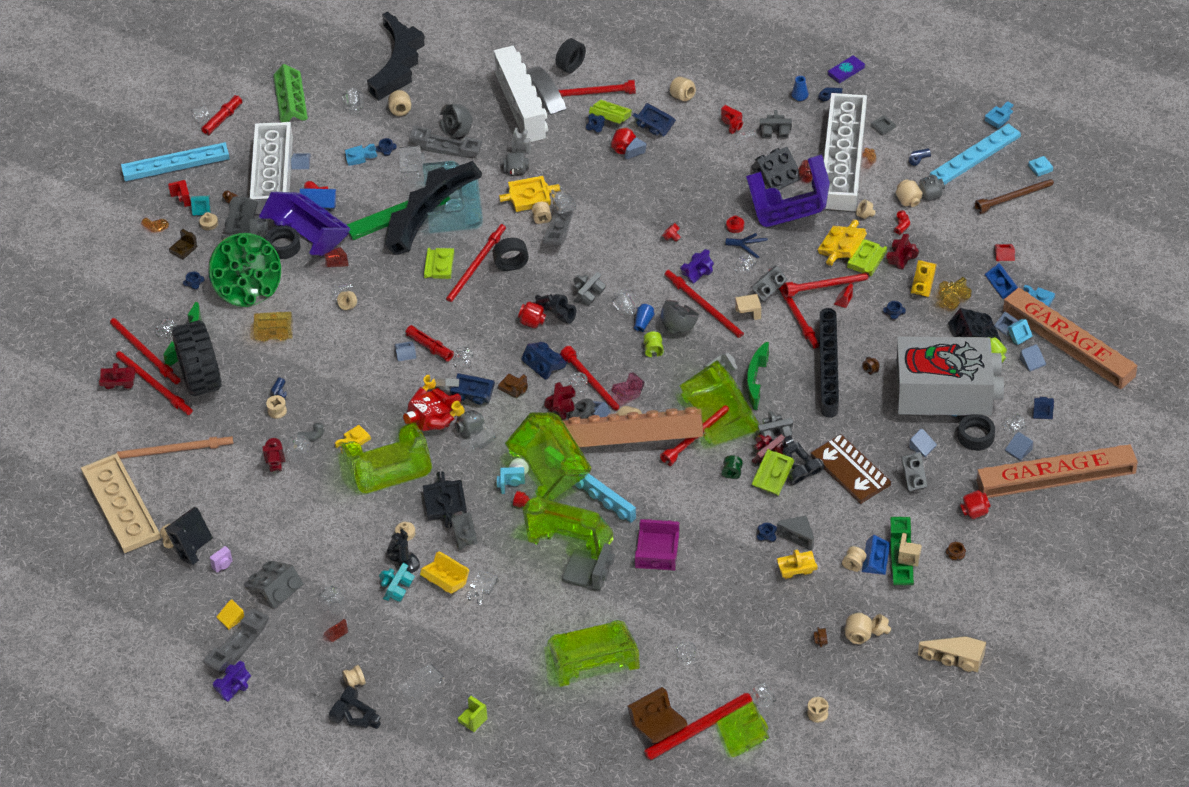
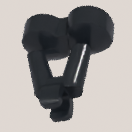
M552 294L542 297L540 295L535 296L536 304L543 306L544 311L550 310L557 314V317L562 322L571 324L574 321L577 311L576 307L568 304V299L565 295L555 294L552 296Z
M791 436L784 438L782 443L784 448L782 451L783 455L792 458V453L795 452L805 462L804 465L793 464L792 470L788 474V479L792 485L824 469L825 465L820 458L811 459L799 442L794 443Z
M401 529V533L397 532L391 536L392 539L387 548V555L391 561L399 562V568L403 563L407 564L406 570L413 573L420 568V562L415 554L409 552L408 533Z
M349 685L342 693L340 700H337L331 708L329 720L339 724L346 718L349 726L365 728L371 726L378 729L381 725V717L376 714V710L359 701L358 690ZM356 707L365 714L364 717L352 718L349 712L350 708Z

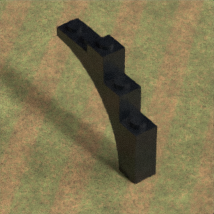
M388 11L382 14L383 25L392 35L395 41V48L387 64L376 75L367 80L368 92L378 101L412 82V71L410 68L418 64L419 55L417 50L425 46V36L421 30L414 26L408 28Z
M470 161L448 170L440 167L428 172L425 187L410 192L407 208L391 214L385 245L394 255H400L411 250L413 240L419 228L430 213L445 198L466 184L482 177V172L477 165Z

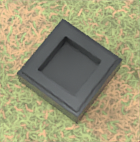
M883 115L871 122V127L883 136L896 128V124Z

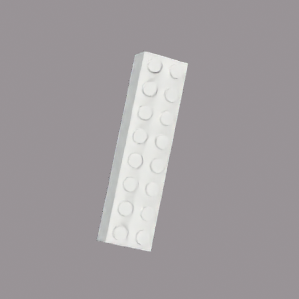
M831 93L824 164L830 186L825 209L856 211L867 95Z

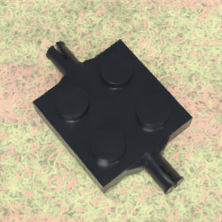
M439 471L436 473L438 482L423 485L428 520L444 519L445 527L449 528V522L451 528L453 527L451 522L452 514L460 511L467 513L462 480H445V473L441 471L440 477Z

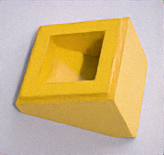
M231 599L216 617L229 630L240 623L245 616L244 611Z

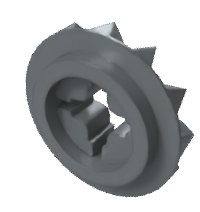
M589 398L578 401L574 405V411L569 412L568 419L572 417L588 419L595 412V403Z

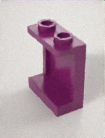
M640 519L638 546L635 553V568L676 570L680 523L678 521Z

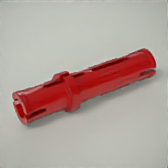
M234 95L229 102L224 103L221 109L201 127V131L210 135L226 118L234 114L235 109L243 103L242 99L238 95Z
M413 325L406 329V336L429 349L433 355L436 354L447 362L453 358L454 351L445 347L441 341L431 338Z

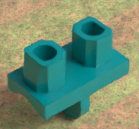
M403 563L396 575H394L395 571L392 568L388 571L383 570L380 572L381 586L386 587V585H389L383 597L384 600L389 601L391 597L401 602L407 590L398 586V584L401 583L409 588L415 578L413 574L406 570L407 564Z

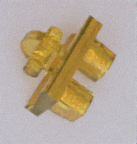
M961 277L955 283L941 282L939 284L940 290L938 291L941 299L939 306L942 308L947 306L954 310L960 304L958 296L968 300L971 297L972 290L966 286L967 279Z

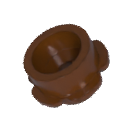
M867 357L862 363V367L867 373L872 375L879 372L880 364L876 358Z
M952 542L949 544L946 554L949 555L950 559L961 560L965 557L966 549L962 543Z
M818 627L817 631L814 632L815 644L820 643V647L828 644L826 628L819 629Z

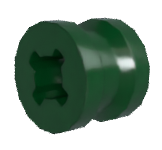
M735 455L726 456L723 461L722 475L725 478H740L743 460Z

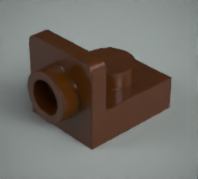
M508 373L498 384V389L518 398L520 394H524L528 389L527 376L523 374L520 378H517Z

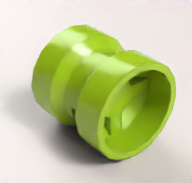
M649 332L644 335L643 342L646 356L652 357L653 352L657 353V357L661 356L664 353L661 334Z

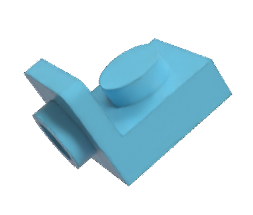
M524 467L500 468V476H497V488L501 487V494H505V485L518 486L525 484Z

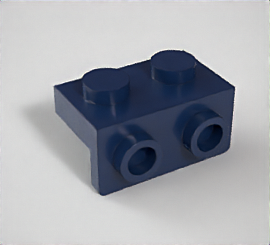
M649 103L645 104L639 114L634 113L632 115L636 120V125L643 129L644 127L649 128V132L655 136L659 134L664 137L676 121L674 117Z
M545 342L527 344L521 358L526 365L544 380L549 379L553 370L563 369L567 365L562 356L549 348V345Z
M457 373L456 379H459V387L450 388L452 395L459 394L461 395V401L469 399L478 405L490 403L495 385L494 380Z

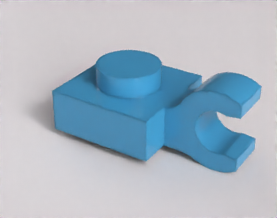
M1006 102L1001 108L995 106L985 115V121L999 129L1010 119V114L1013 113L1011 108L1014 104Z

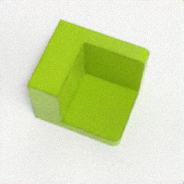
M470 696L468 698V708L458 717V722L475 732L487 720V709L485 704Z

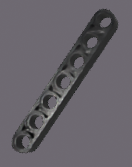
M824 308L820 311L821 413L825 417L832 418L839 411L837 313L832 308Z

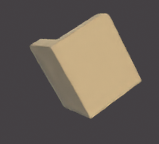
M757 294L735 297L736 311H739V313L752 312L754 320L761 319V304Z
M902 533L898 564L918 567L922 546L920 544L907 543V534Z

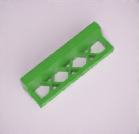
M282 64L274 74L280 122H289L292 117L302 121L307 120L301 73L290 66Z

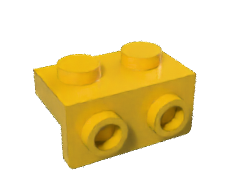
M438 551L435 554L434 562L422 567L420 575L451 594L466 585L469 569Z

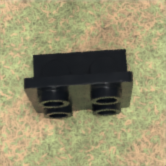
M960 308L948 322L954 337H995L1001 342L991 316L986 313Z
M193 507L164 528L179 558L191 565L199 561L196 555L197 550L213 539L197 507Z

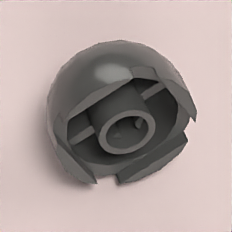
M446 104L443 106L440 115H443L440 126L444 134L447 135L449 133L451 139H458L469 133L473 122L469 110L461 104ZM457 128L458 130L454 134L450 133V129Z
M666 300L661 310V320L668 327L667 330L673 334L690 331L696 324L699 313L687 305H684V307L678 305L679 302Z

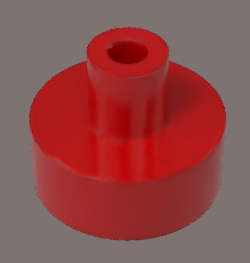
M737 215L730 217L726 221L727 230L731 233L742 232L744 230V220Z
M673 223L663 232L662 236L666 240L672 238L677 242L681 238L677 233L680 227Z

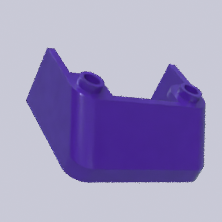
M822 155L808 158L813 176L811 182L813 191L782 200L781 193L776 188L765 189L761 172L746 176L757 217L762 226L770 227L825 210L830 182Z
M271 192L259 215L261 219L274 220V224L277 226H290L297 230L298 233L313 243L309 252L311 255H328L350 231V227L307 196L297 192Z

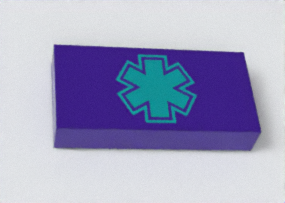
M852 55L828 70V76L840 84L864 69L865 63Z

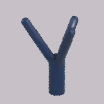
M754 233L743 239L726 238L725 243L728 246H741L758 259L759 256L745 244L767 241L768 238L752 239L757 236Z

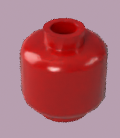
M629 128L618 129L613 135L611 147L616 153L625 154L626 148L636 136Z
M528 301L526 304H522L517 318H520L521 324L537 328L539 324L543 325L547 314L543 313V306Z
M979 490L963 496V504H960L964 516L968 514L971 519L986 515L991 507L986 493L982 494Z

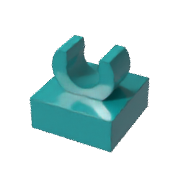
M210 195L191 196L192 216L204 215L207 212L211 213Z

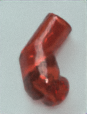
M803 160L798 171L803 176V181L810 183L813 176L809 168L808 160Z

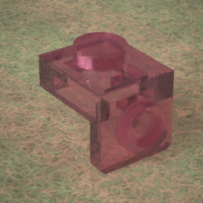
M632 372L629 373L626 382L613 384L611 391L623 402L636 399L640 396L645 382Z

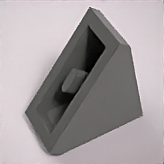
M806 515L780 520L777 523V535L811 551L813 550L814 535Z

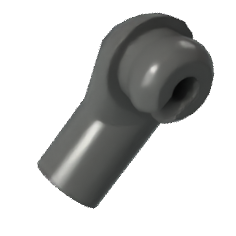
M315 423L312 431L298 432V441L317 440L325 432V429H323L324 425L322 423Z

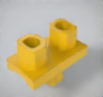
M918 260L911 293L926 297L930 296L937 264Z
M797 549L793 550V555L777 558L781 575L785 579L792 578L793 575L801 573L805 575L811 574L814 570L818 569L812 551L799 553Z

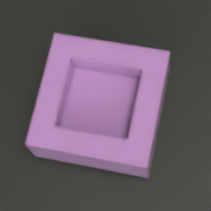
M226 546L210 556L211 566L215 572L228 568L232 562L231 552Z

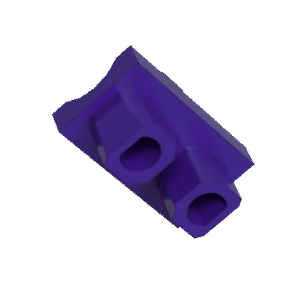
M704 249L701 253H695L689 264L684 263L680 267L682 275L687 276L689 282L694 284L702 275H710L713 272L712 266L714 263L709 256V250Z
M238 661L236 665L230 664L226 668V676L223 679L217 678L213 682L216 692L220 693L227 702L239 690L246 691L248 689L247 681L251 675L246 670L245 664L242 661Z

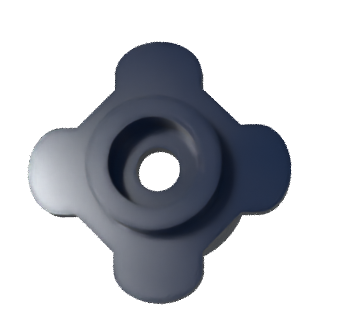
M591 113L588 116L589 122L586 125V129L589 131L595 130L599 133L604 127L605 118L602 115L595 116V114Z
M384 138L379 141L376 151L382 152L387 156L391 154L392 150L397 148V145L391 139Z
M192 271L186 275L183 285L192 287L195 290L205 281V278L200 276L198 272Z
M890 301L887 307L883 308V312L890 315L891 319H898V316L906 313V309L902 307L899 301Z
M766 522L758 526L759 534L757 539L759 541L769 540L774 542L777 539L775 535L777 527Z

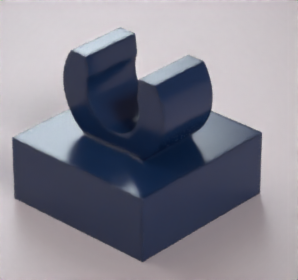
M1043 396L1034 398L1033 419H1053L1054 398Z

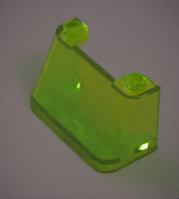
M718 360L679 385L683 391L681 396L686 403L690 402L697 409H701L702 423L722 406L727 405L729 407V411L710 428L704 429L705 434L703 436L709 444L717 445L758 430V425L760 424L733 377Z
M530 412L505 442L509 453L513 457L526 459L540 482L541 486H538L535 493L541 503L552 502L584 479L591 471L590 464L566 425L554 413Z
M415 422L406 424L399 429V442L363 452L361 445L355 441L341 444L343 455L359 491L370 493L426 476L431 472L432 462L427 441Z
M542 498L530 499L522 509L528 542L538 544L539 539L542 537H547V539L551 540L554 533L587 541L586 548L592 550V559L598 560L604 543L611 544L614 538L613 529L594 511Z
M615 620L598 626L555 634L547 642L548 652L559 687L570 685L569 680L574 676L575 679L579 678L580 671L618 663L619 668H623L626 665L630 671L640 668L638 646L624 621Z

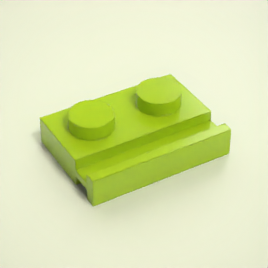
M599 100L593 104V107L589 108V114L593 113L595 116L602 115L607 120L621 124L622 121L624 122L631 117L632 110Z
M864 239L853 257L849 259L847 268L861 273L867 272L872 276L887 253V247H880V244Z
M428 248L424 278L451 279L454 248H436V250Z
M767 449L752 485L779 496L795 460Z

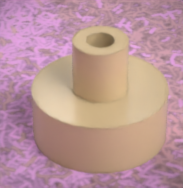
M866 199L862 200L857 207L856 215L863 219L869 216L873 217L875 215L873 203Z
M209 212L205 213L200 218L201 228L204 230L215 229L218 226L217 216Z
M345 291L338 295L337 302L341 309L349 310L356 306L357 298L353 292Z
M402 522L396 526L395 533H401L400 530L404 529L408 533L407 541L414 538L416 532L412 523Z
M881 614L876 615L872 620V633L876 636H880L883 633L888 634L891 631V627L888 626V618Z

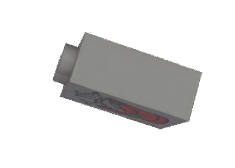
M897 337L896 378L898 414L992 415L993 400H1003L1004 378L994 377L1001 376V353H991L990 338Z

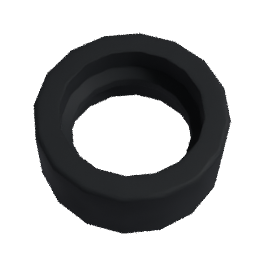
M567 39L558 49L555 58L556 66L567 73H573L580 67L585 58V45L575 39Z
M278 226L272 228L265 236V239L276 250L280 260L291 258L300 250L299 234L292 227ZM280 238L293 240L291 244L284 247L272 244Z
M505 238L499 241L492 250L495 265L502 271L521 269L527 264L529 259L526 244L519 238ZM509 251L520 252L517 256L513 258L507 259L501 257L503 254Z
M971 414L962 418L958 429L960 444L974 451L987 449L994 442L996 428L994 422L989 417L980 414ZM974 426L981 427L988 432V435L975 438L969 436L965 430Z

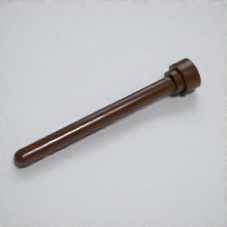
M1048 179L990 200L982 198L976 200L974 205L976 210L980 209L979 213L983 214L988 212L992 206L1050 187L1054 184V181Z

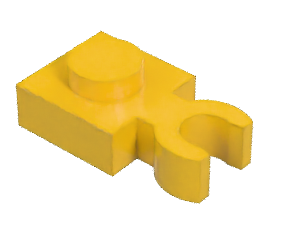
M357 425L343 434L344 439L337 440L335 447L344 446L341 448V453L345 454L351 446L357 449L371 440V436L360 425Z

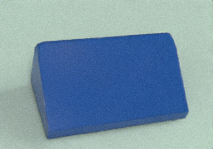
M300 188L301 194L307 196L322 208L336 207V189Z
M1000 263L984 274L1002 299L1008 297L1018 288Z
M872 535L866 541L865 553L867 557L863 562L862 572L886 575L890 548L889 542L876 535Z

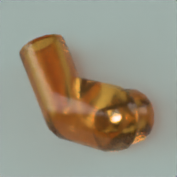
M865 148L863 156L868 158L869 163L874 164L877 161L875 150L873 148Z
M144 218L141 222L144 227L154 233L169 227V222L164 219L151 221L148 218Z

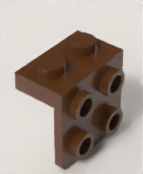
M663 687L627 706L632 726L652 743L660 742L688 725L687 720L671 707L667 690Z

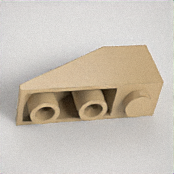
M970 637L922 641L919 643L918 655L926 660L940 661L946 666L954 665L961 667L967 672H978L985 655L986 642Z

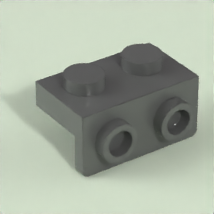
M245 196L233 197L229 203V215L225 220V232L229 234L249 233L250 219L255 217L258 201Z

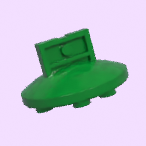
M251 233L231 235L222 240L211 254L208 265L210 283L217 295L231 305L238 307L256 305L254 303L257 296L261 295L268 299L276 291L281 279L280 258L274 247L266 239Z

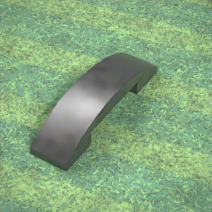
M540 66L527 69L526 74L530 75L532 84L543 99V104L549 114L553 115L567 110L556 85L548 73Z
M415 125L409 137L410 141L431 152L460 157L477 156L482 145V140L465 137L464 141L437 136L431 134V129Z
M556 198L554 214L549 229H546L543 238L544 244L562 245L564 243L573 214L575 198Z
M252 608L240 621L241 627L220 649L215 647L204 658L203 663L219 672L225 670L230 664L233 665L261 634L269 620V616Z

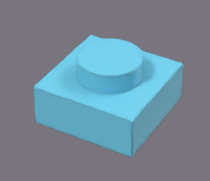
M1045 156L1028 163V166L1037 177L1053 171V166Z
M1021 319L1008 327L1012 341L1016 345L1032 337L1026 319Z

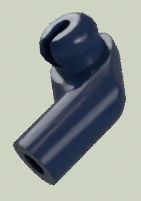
M826 87L819 93V99L821 101H828L831 98V93L842 94L843 88Z
M930 149L913 151L909 157V163L916 166L922 158L931 157Z
M277 378L270 392L273 396L279 395L286 399L287 392H284L282 389L286 383L283 378Z

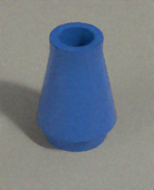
M797 76L795 78L791 96L797 101H803L809 96L804 76Z
M641 304L637 308L634 326L636 331L644 332L654 317V308L651 305Z

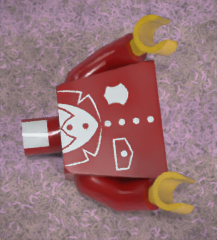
M426 375L423 378L425 385L420 387L408 403L407 413L403 415V420L406 424L414 423L422 431L442 430L450 425L455 416H460L465 412L463 405L461 406L459 401L452 403V411L431 391L427 392L428 389L431 390L436 387L435 378L430 382V375Z

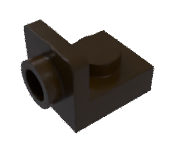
M182 229L180 230L181 238L169 248V252L184 260L198 246L196 236L192 232Z

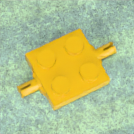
M543 176L508 182L509 193L499 195L500 202L511 200L516 212L532 209V206L538 202H546L550 206V193L560 191L559 184L548 186Z
M853 219L848 227L833 226L818 248L819 254L829 256L826 260L827 265L832 266L838 258L853 257L867 235L865 228H857L859 225L857 220L854 221Z

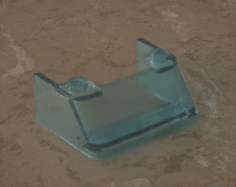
M455 161L422 164L424 184H426L429 171L440 167L448 170L459 166V164ZM478 179L459 188V198L447 201L445 204L446 210L428 212L430 234L478 229L483 225Z

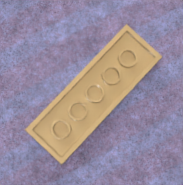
M117 453L81 467V471L124 553L161 539L154 521Z

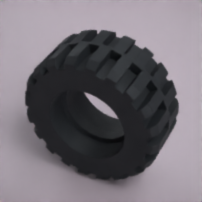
M197 320L175 326L171 330L172 339L189 395L195 397L219 390L222 387V381L205 323Z

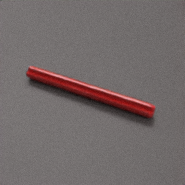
M749 693L740 695L680 731L645 749V756L647 759L652 760L753 702Z

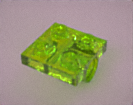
M753 701L717 721L729 754L732 757L739 756L770 738L767 732L769 730L768 725Z

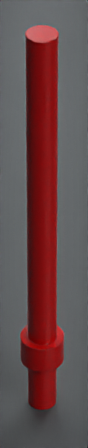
M500 224L497 230L491 233L488 237V242L446 297L447 301L453 302L492 247L500 241V236L506 230L505 225Z
M782 285L778 289L799 323L803 336L809 340L814 349L818 348L820 344L815 337L814 330L808 326L792 297H785Z
M670 270L664 273L678 290L684 291L738 338L744 335V332L690 288L683 278L677 277Z
M116 318L110 320V324L150 360L165 378L168 377L175 385L180 383V378L173 373V369L169 365L164 364Z
M121 351L116 353V357L128 367H135V373L171 401V405L176 409L179 408L187 415L193 412L180 396H175Z

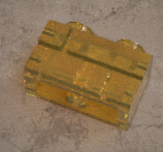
M292 312L254 313L253 330L255 340L292 339Z

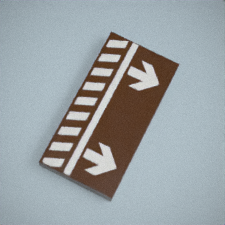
M841 434L811 452V457L813 459L820 458L825 465L824 470L860 504L891 486V481Z

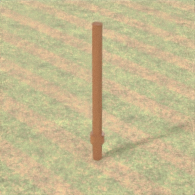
M216 436L209 437L208 440L117 451L120 459L207 447L214 449L218 448V446L234 444L233 436L217 438Z

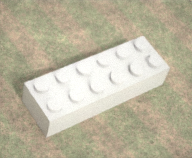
M514 46L494 50L495 74L521 133L524 132V129H527L526 138H530V142L545 139L546 132H548V126L545 121L547 113L545 108L542 109V102L540 97H537L535 86L531 85L530 75L526 74L525 64L521 63L520 52H516Z
M291 122L255 124L250 198L258 201L255 214L261 213L271 192H290L293 142Z

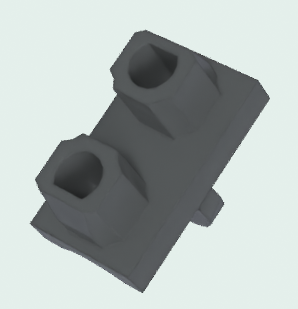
M774 110V115L760 118L762 137L771 138L772 130H779V138L789 137L792 119H784V115H778V110Z
M775 265L765 275H762L751 288L761 301H765L788 279L779 267Z
M598 271L590 279L587 275L583 277L577 275L574 278L575 285L573 288L575 290L580 289L577 292L578 296L573 300L574 302L579 303L582 301L589 306L596 298L590 292L591 289L598 295L605 290L606 285L600 280L601 274Z
M770 411L768 412V418L762 419L763 424L758 425V431H756L757 436L763 435L766 437L769 435L772 438L769 443L775 440L773 433L779 432L785 438L788 436L792 437L793 420L792 418L782 420L781 415L775 416L774 412Z
M921 452L901 456L907 490L912 491L928 487Z
M460 511L452 514L451 522L458 549L462 550L466 545L478 544L471 513Z

